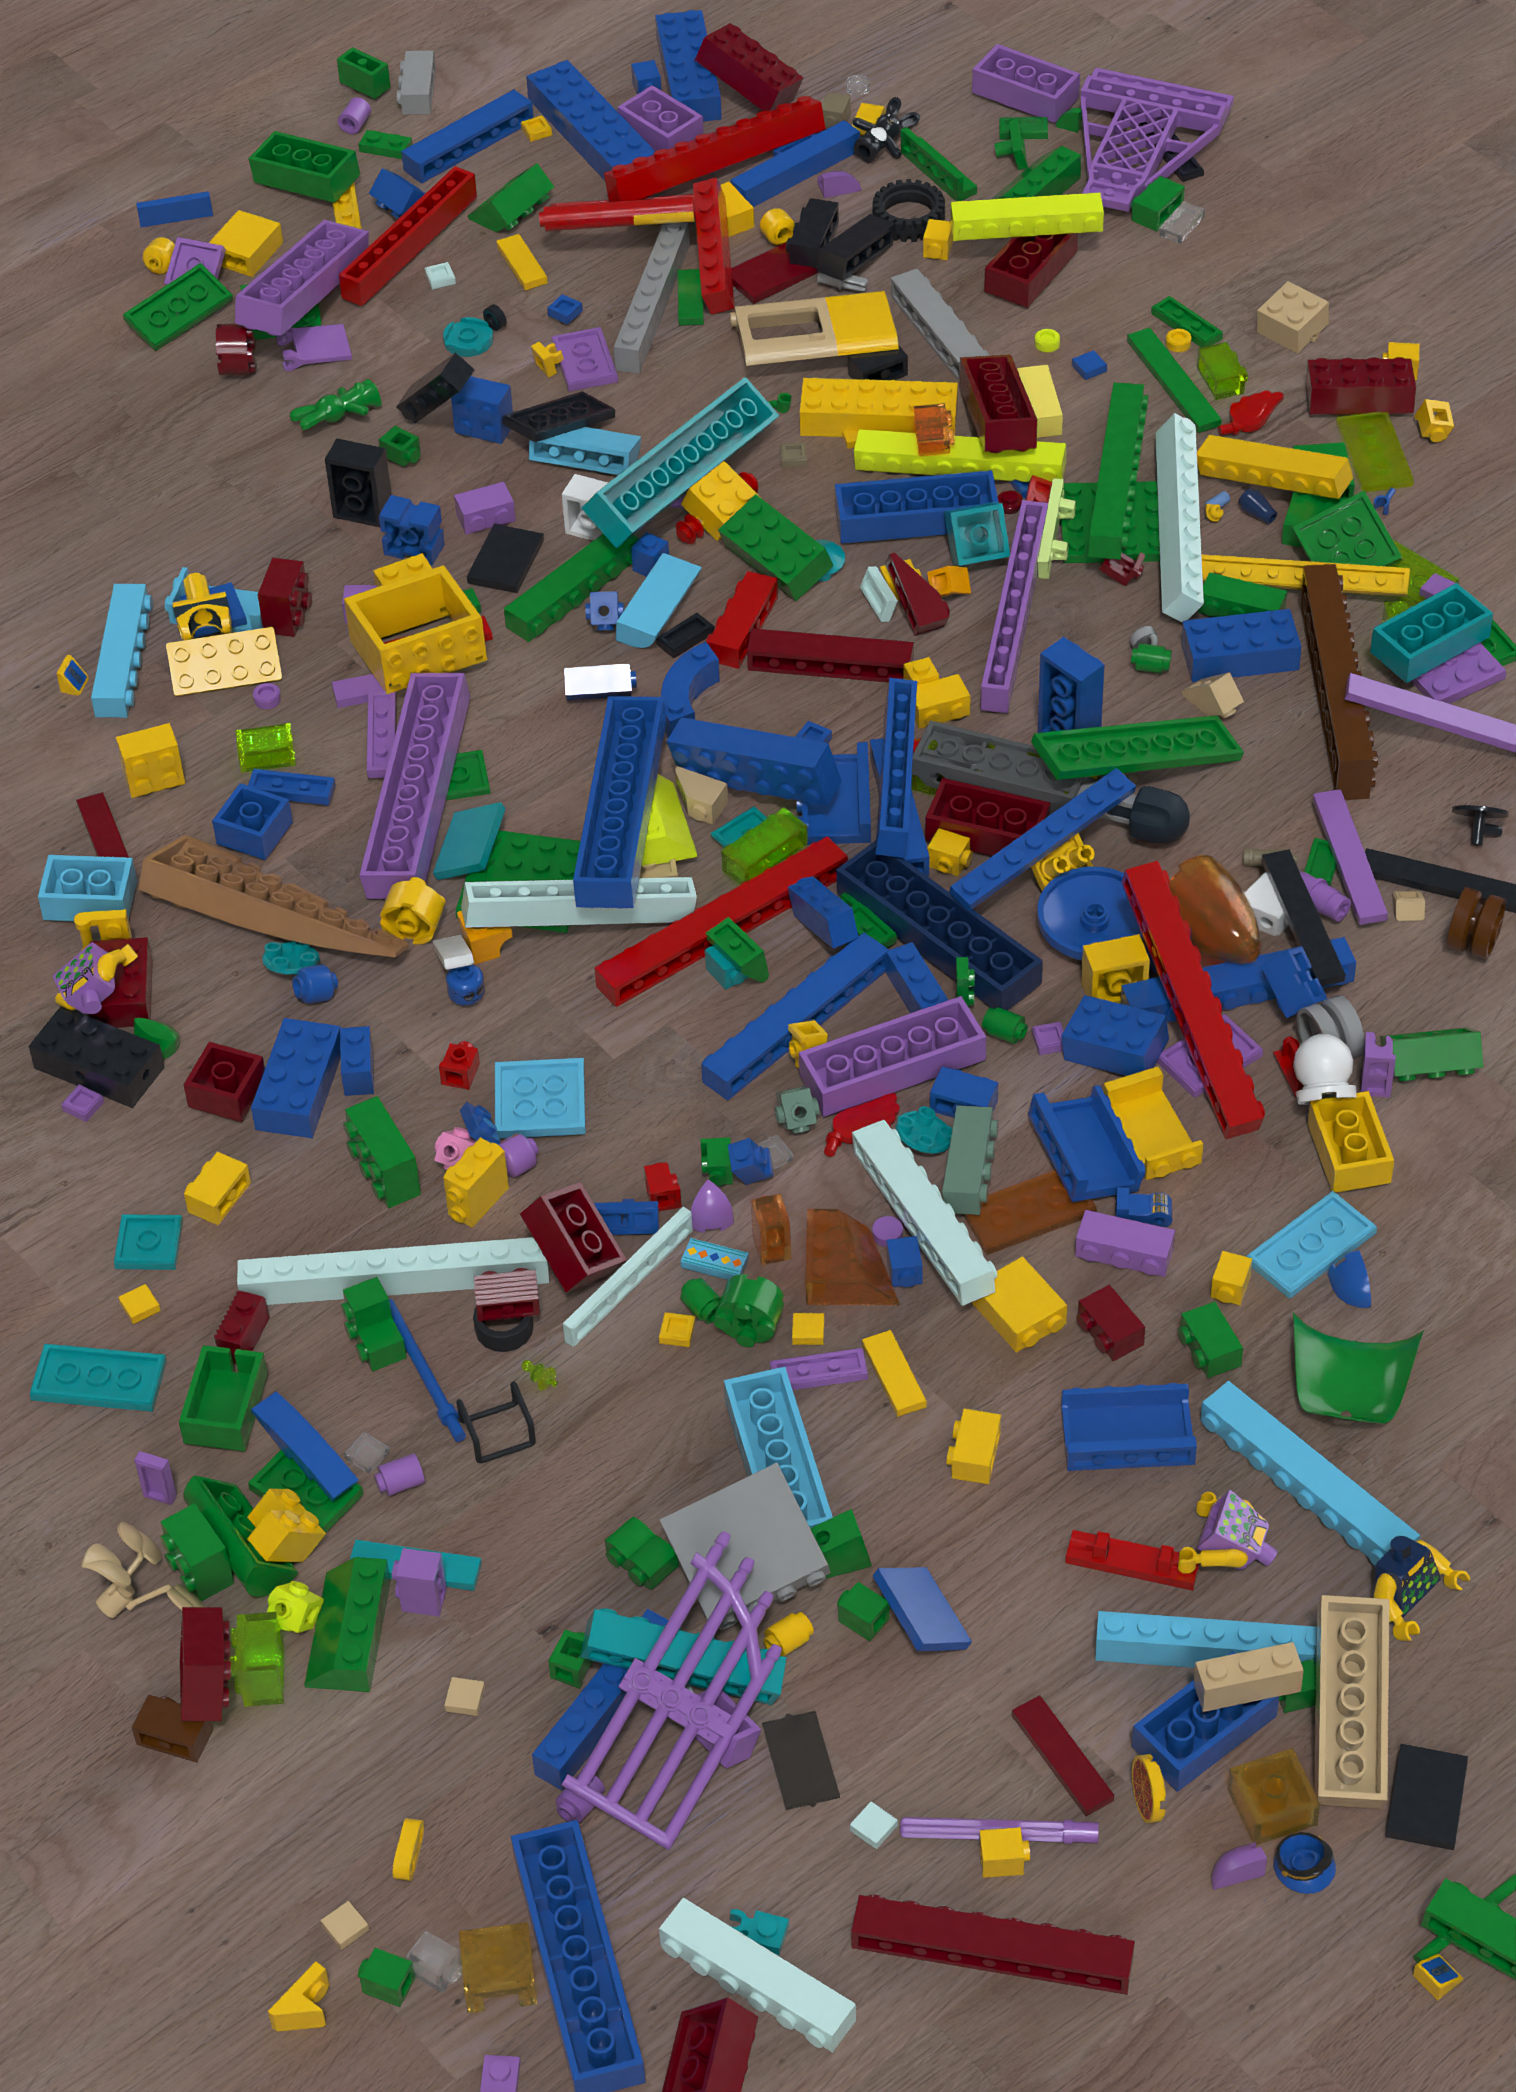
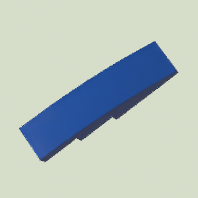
M277 1391L251 1409L252 1414L289 1460L293 1458L309 1480L314 1479L331 1502L358 1483L359 1479L333 1448Z

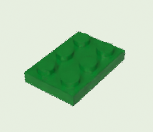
M282 1450L248 1482L249 1490L261 1498L269 1489L292 1490L299 1496V1503L305 1510L317 1517L319 1520L318 1525L325 1533L364 1494L362 1486L356 1484L331 1502L314 1479L310 1481L294 1459L289 1460Z

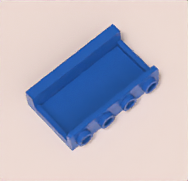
M857 742V754L833 755L842 782L828 806L796 800L797 813H802V816H797V833H803V845H811L827 836L835 844L871 843L868 742Z
M1100 1085L1093 1086L1090 1097L1050 1103L1044 1092L1033 1094L1028 1116L1072 1202L1116 1195L1117 1187L1129 1188V1193L1139 1191L1142 1178L1145 1176L1144 1163L1138 1159L1132 1140L1127 1138L1120 1118L1116 1117L1111 1107L1110 1099L1104 1094Z
M1168 1383L1166 1385L1146 1386L1139 1384L1129 1387L1105 1386L1087 1389L1077 1387L1062 1390L1061 1415L1067 1471L1195 1465L1197 1445L1196 1437L1193 1436L1188 1400L1189 1385Z

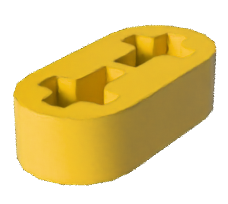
M405 1818L394 1857V1879L412 1881L424 1836L423 1820Z

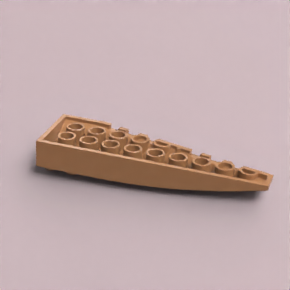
M187 835L180 837L143 859L138 890L149 893L148 895L152 898L173 902L179 908H189L228 923L279 938L341 951L396 957L409 947L408 942L383 929H370L369 922L361 918L350 919L347 917L348 911L340 907L335 908V910L327 907L328 901L294 883L283 884L282 877L274 873H261V866L253 862L246 865L241 862V856Z

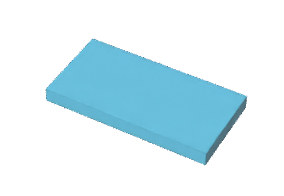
M1332 1191L1246 1257L1252 1258V1268L1291 1299L1329 1270L1332 1264H1337L1345 1257L1344 1255L1354 1251L1375 1235L1377 1226Z

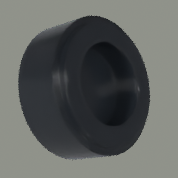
M492 304L484 309L483 317L490 328L498 331L506 326V316L500 307Z

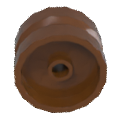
M1465 887L1452 917L1447 938V948L1463 952L1471 942L1472 955L1488 959L1502 928L1507 904L1506 899L1490 895L1482 905L1483 896L1481 891Z

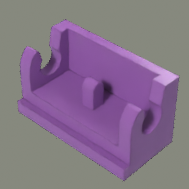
M1366 1032L1361 1066L1360 1092L1369 1091L1370 1096L1390 1098L1396 1055L1393 1054V1040L1390 1036H1387L1386 1045L1379 1047L1375 1044L1376 1037L1374 1032Z

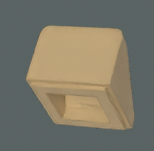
M1421 891L1393 892L1396 920H1424L1425 899Z

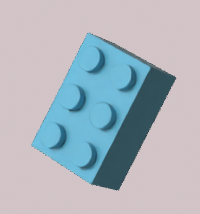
M48 855L38 894L43 920L74 921L75 915L81 912L124 909L127 911L129 920L137 885L133 858Z

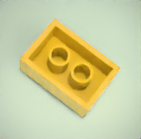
M1369 1091L1356 1093L1357 1098L1330 1097L1310 1101L1307 1124L1331 1191L1335 1193L1392 1182L1394 1158Z

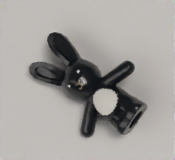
M893 97L888 102L884 114L877 118L875 124L861 118H854L853 125L866 131L854 144L855 154L865 162L871 163L886 146L895 159H899L902 153L893 140L899 137L901 129L905 127L909 129L916 126L920 120V115L917 112H910L899 119L896 115L901 107V100L898 97Z

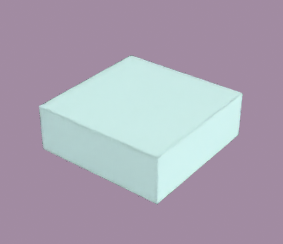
M448 262L424 268L425 276L432 290L456 284L455 276Z
M871 1801L850 1824V1831L877 1850L898 1826V1820Z

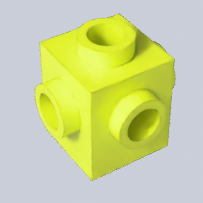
M291 1581L290 1583L276 1586L268 1598L269 1607L266 1617L275 1621V1625L282 1630L294 1631L296 1633L314 1628L324 1599L308 1591L309 1587L307 1585Z

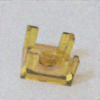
M528 1922L459 1931L464 1996L468 2014L485 2011L483 1998L518 1994L520 2006L537 2005Z

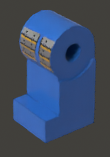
M1117 1187L1115 1217L1168 1227L1172 1223V1198L1165 1193H1152L1150 1195L1129 1193V1188Z

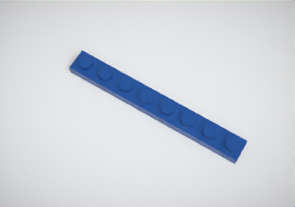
M1117 768L1112 770L950 886L949 893L968 911L972 910L1135 792L1136 785Z

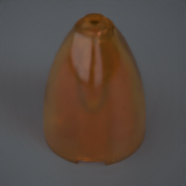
M1210 855L1196 856L1178 865L1180 871L1170 879L1169 888L1172 895H1176L1179 900L1182 920H1186L1190 929H1192L1191 942L1193 946L1196 945L1202 955L1228 963L1246 964L1255 961L1260 955L1261 950L1260 930L1249 900L1231 873Z

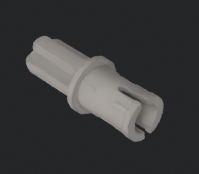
M818 273L817 283L838 287V290L844 288L865 293L868 285L866 278L850 275L843 281L822 273Z

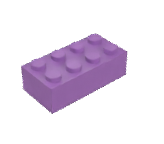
M996 44L973 68L972 93L1024 111L1025 113L1038 117H1048V121L1054 123L1079 98L1080 73Z

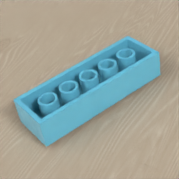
M781 1367L724 1380L725 1404L747 1477L778 1463L809 1527L812 1528L833 1518L786 1368Z

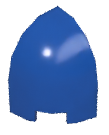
M1360 1250L1344 1255L1345 1261L1337 1267L1332 1264L1328 1270L1327 1275L1332 1289L1337 1297L1346 1304L1359 1308L1371 1307L1370 1283Z

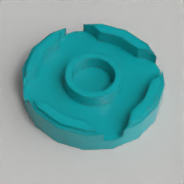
M475 317L461 318L460 322L457 323L453 321L447 325L443 332L445 348L451 354L456 352L460 357H472L486 352L492 346L494 339L493 330L489 327V324Z

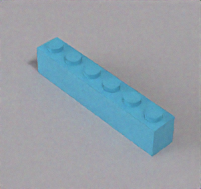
M114 584L91 696L95 717L128 718L129 708L134 706L135 696L133 687L138 686L137 668H141L142 654L140 651L145 648L146 644L144 630L149 629L148 611H152L153 608L152 595H148L146 584Z

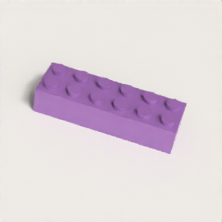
M962 996L801 1051L799 1052V1075L805 1086L810 1088L812 1098L816 1097L822 1116L825 1117L883 1095L936 1078L942 1066L959 1070L986 1060V1036Z

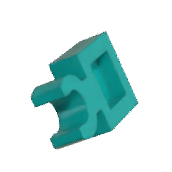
M731 1909L730 1920L740 1923L739 1926L732 1928L774 1954L780 1955L789 1928L788 1918L756 1910L752 1919L748 1918L739 1909Z

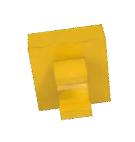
M540 342L533 344L531 349L535 364L548 378L556 374L555 364L562 362L564 359L562 351L557 352L554 343L546 347Z

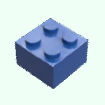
M470 376L461 391L451 398L455 433L503 444L511 431L510 428L502 424L503 416L513 413L511 386Z
M239 783L214 817L212 823L216 844L266 860L293 823L289 799Z

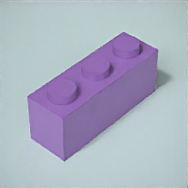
M1085 1210L1076 1237L1075 1257L1083 1258L1087 1261L1110 1264L1117 1268L1141 1271L1148 1275L1165 1277L1174 1250L1175 1230Z

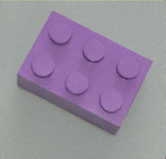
M653 85L618 106V113L655 151L673 148L678 142H689L694 140L697 135L703 134L702 115Z

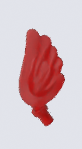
M1265 390L1261 393H1254L1251 396H1243L1239 402L1232 403L1229 411L1231 421L1229 424L1218 426L1219 435L1232 434L1234 436L1238 435L1239 431L1254 432L1259 430L1267 422L1274 409L1283 401V393H1271Z
M889 1093L838 1113L832 1121V1132H829L826 1136L824 1154L829 1157L835 1156L837 1148L842 1145V1142L853 1144V1131L881 1120H885L891 1128V1125L895 1123L896 1116L900 1112V1106L896 1103V1094Z

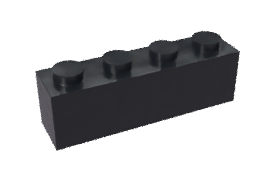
M869 214L818 250L816 260L818 261L817 272L840 281L845 280L893 246L896 223Z
M455 352L413 383L396 408L402 412L406 419L417 423L459 393L475 369Z

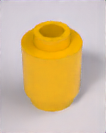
M790 1613L765 1629L763 1642L766 1649H769L773 1644L781 1647L780 1656L785 1657L808 1642L809 1637L814 1634V1629L804 1613Z

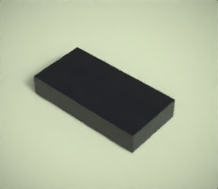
M695 613L656 638V645L674 659L705 640L709 634H713L715 626L699 613Z

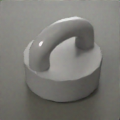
M1144 626L1136 630L1131 635L1129 641L1133 648H1138L1139 643L1158 645V635L1153 627Z

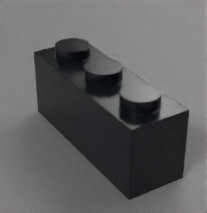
M810 198L807 206L802 208L800 221L795 223L793 236L788 238L786 244V252L789 253L790 264L817 268V252L831 241L839 223L838 202Z

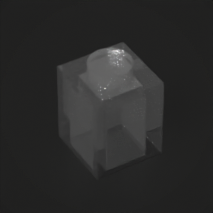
M427 1930L424 1931L405 1956L407 1960L413 1962L415 1977L441 1993L445 1991L449 1984L456 1983L463 1971L460 1950Z

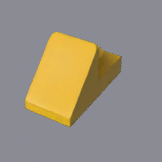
M315 1961L268 2010L271 2026L275 2031L320 2028L326 2025L322 2009L314 2004V2002H319L325 1996L330 1986L326 1968Z

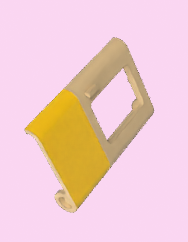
M885 291L734 307V312H730L731 328L736 327V331L739 332L746 366L899 349L897 332ZM820 321L822 328L821 333L760 340L753 339L750 330L753 328Z

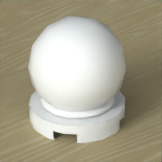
M1317 1034L1304 1040L1295 1053L1293 1064L1296 1078L1304 1085L1303 1090L1296 1091L1299 1105H1310V1101L1326 1097L1357 1098L1356 1086L1347 1083L1353 1073L1354 1061L1349 1047L1340 1038L1330 1034Z

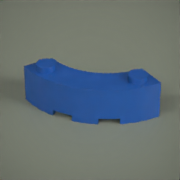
M706 642L693 647L683 654L671 666L665 676L661 697H664L665 733L667 738H669L681 717L695 720V711L691 706L692 701L697 699L707 688L720 682L719 659Z

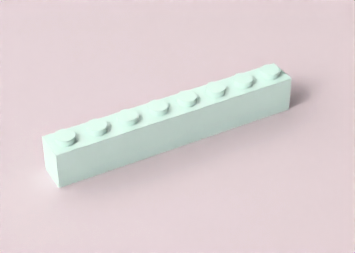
M692 877L639 878L634 908L576 907L573 880L465 882L461 909L465 928L669 923L680 920L695 910L697 895Z
M881 1120L853 1131L852 1139L855 1156L911 1235L917 1236L919 1246L960 1304L963 1306L995 1293L994 1279L997 1278V1271L991 1261L987 1262L983 1257V1252L978 1242H973L970 1239L965 1224L963 1222L959 1223L955 1218L952 1206L949 1203H944L938 1187L935 1184L931 1185L923 1166H918L915 1163L912 1151L909 1147L905 1148L902 1145L897 1130L891 1129L885 1120Z

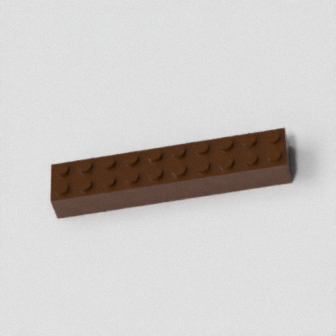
M1336 564L1303 566L1300 610L1333 789H1341L1345 800L1369 799L1370 789L1375 787L1376 783L1373 768L1378 766L1377 751H1372L1374 734L1372 730L1368 731L1370 726L1369 710L1364 711L1365 705L1345 699L1346 684L1350 673L1362 676V673L1356 670L1358 668V653L1353 651L1355 645L1354 632H1349L1351 628L1350 613H1345V610H1347V596L1341 592L1343 591V576L1338 575Z

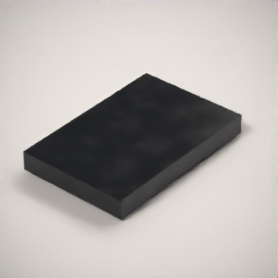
M493 524L467 575V583L518 593L544 542V534Z
M1401 1744L1386 1837L1454 1850L1468 1756Z

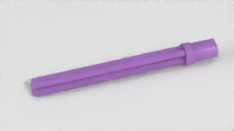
M903 1817L900 1823V1833L902 1837L979 1840L980 1830L1021 1827L1022 1841L1064 1842V1844H1072V1842L1098 1843L1099 1823L1074 1822L1073 1820L1065 1819L1064 1821Z

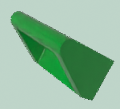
M729 917L706 932L707 940L742 974L761 983L767 981L769 972L764 950Z

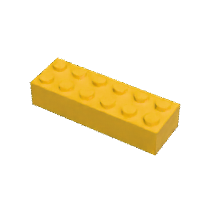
M803 378L800 403V436L842 437V431H859V429L956 436L958 383Z

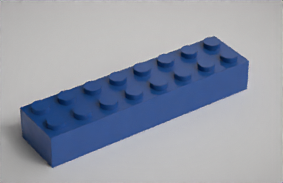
M568 60L526 76L528 99L604 181V173L611 171L612 167L633 163V160L638 157L654 155L655 150Z
M578 1820L511 1836L513 1856L574 2092H612L646 2083L644 2063Z

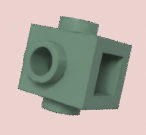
M801 1086L776 1092L778 1106L774 1107L778 1124L782 1123L783 1128L792 1129V1133H799L810 1130L809 1125L817 1123L816 1115L820 1114L819 1105L816 1097L812 1098L809 1087ZM799 1107V1112L795 1114V1109Z

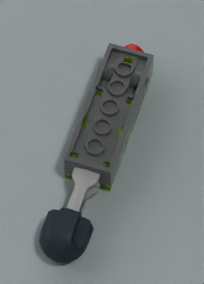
M931 720L922 738H914L912 790L931 795L936 794L942 778L1051 802L1052 814L1098 781L1091 777L1057 780L1032 745ZM1143 786L1139 789L1137 795H1130L1102 815L1101 818L1129 824V833L1133 838L1153 843L1170 844L1179 840L1187 831L1190 813L1188 805L1181 796L1171 791Z

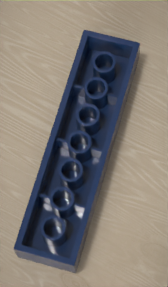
M876 840L836 869L837 893L839 895L847 893L863 904L896 933L897 938L905 944L913 942L921 956L955 981L956 957H968L969 969H974L975 986L969 988H974V995L990 1007L995 1009L1000 1007L1009 1010L1042 984V959L975 910L968 911L949 891L905 859L875 854Z

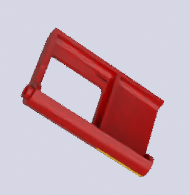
M694 194L653 196L636 201L610 202L608 199L551 203L550 206L544 207L543 212H539L540 227H545L546 232L695 222L696 219Z

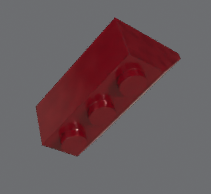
M729 1997L682 2011L662 2092H741L744 2077L748 2070L752 2043L755 2039L758 2016Z

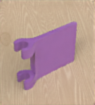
M343 324L304 328L291 327L284 335L276 336L278 345H286L291 341L294 345L295 351H283L284 360H290L283 361L285 371H292L304 364L352 360Z

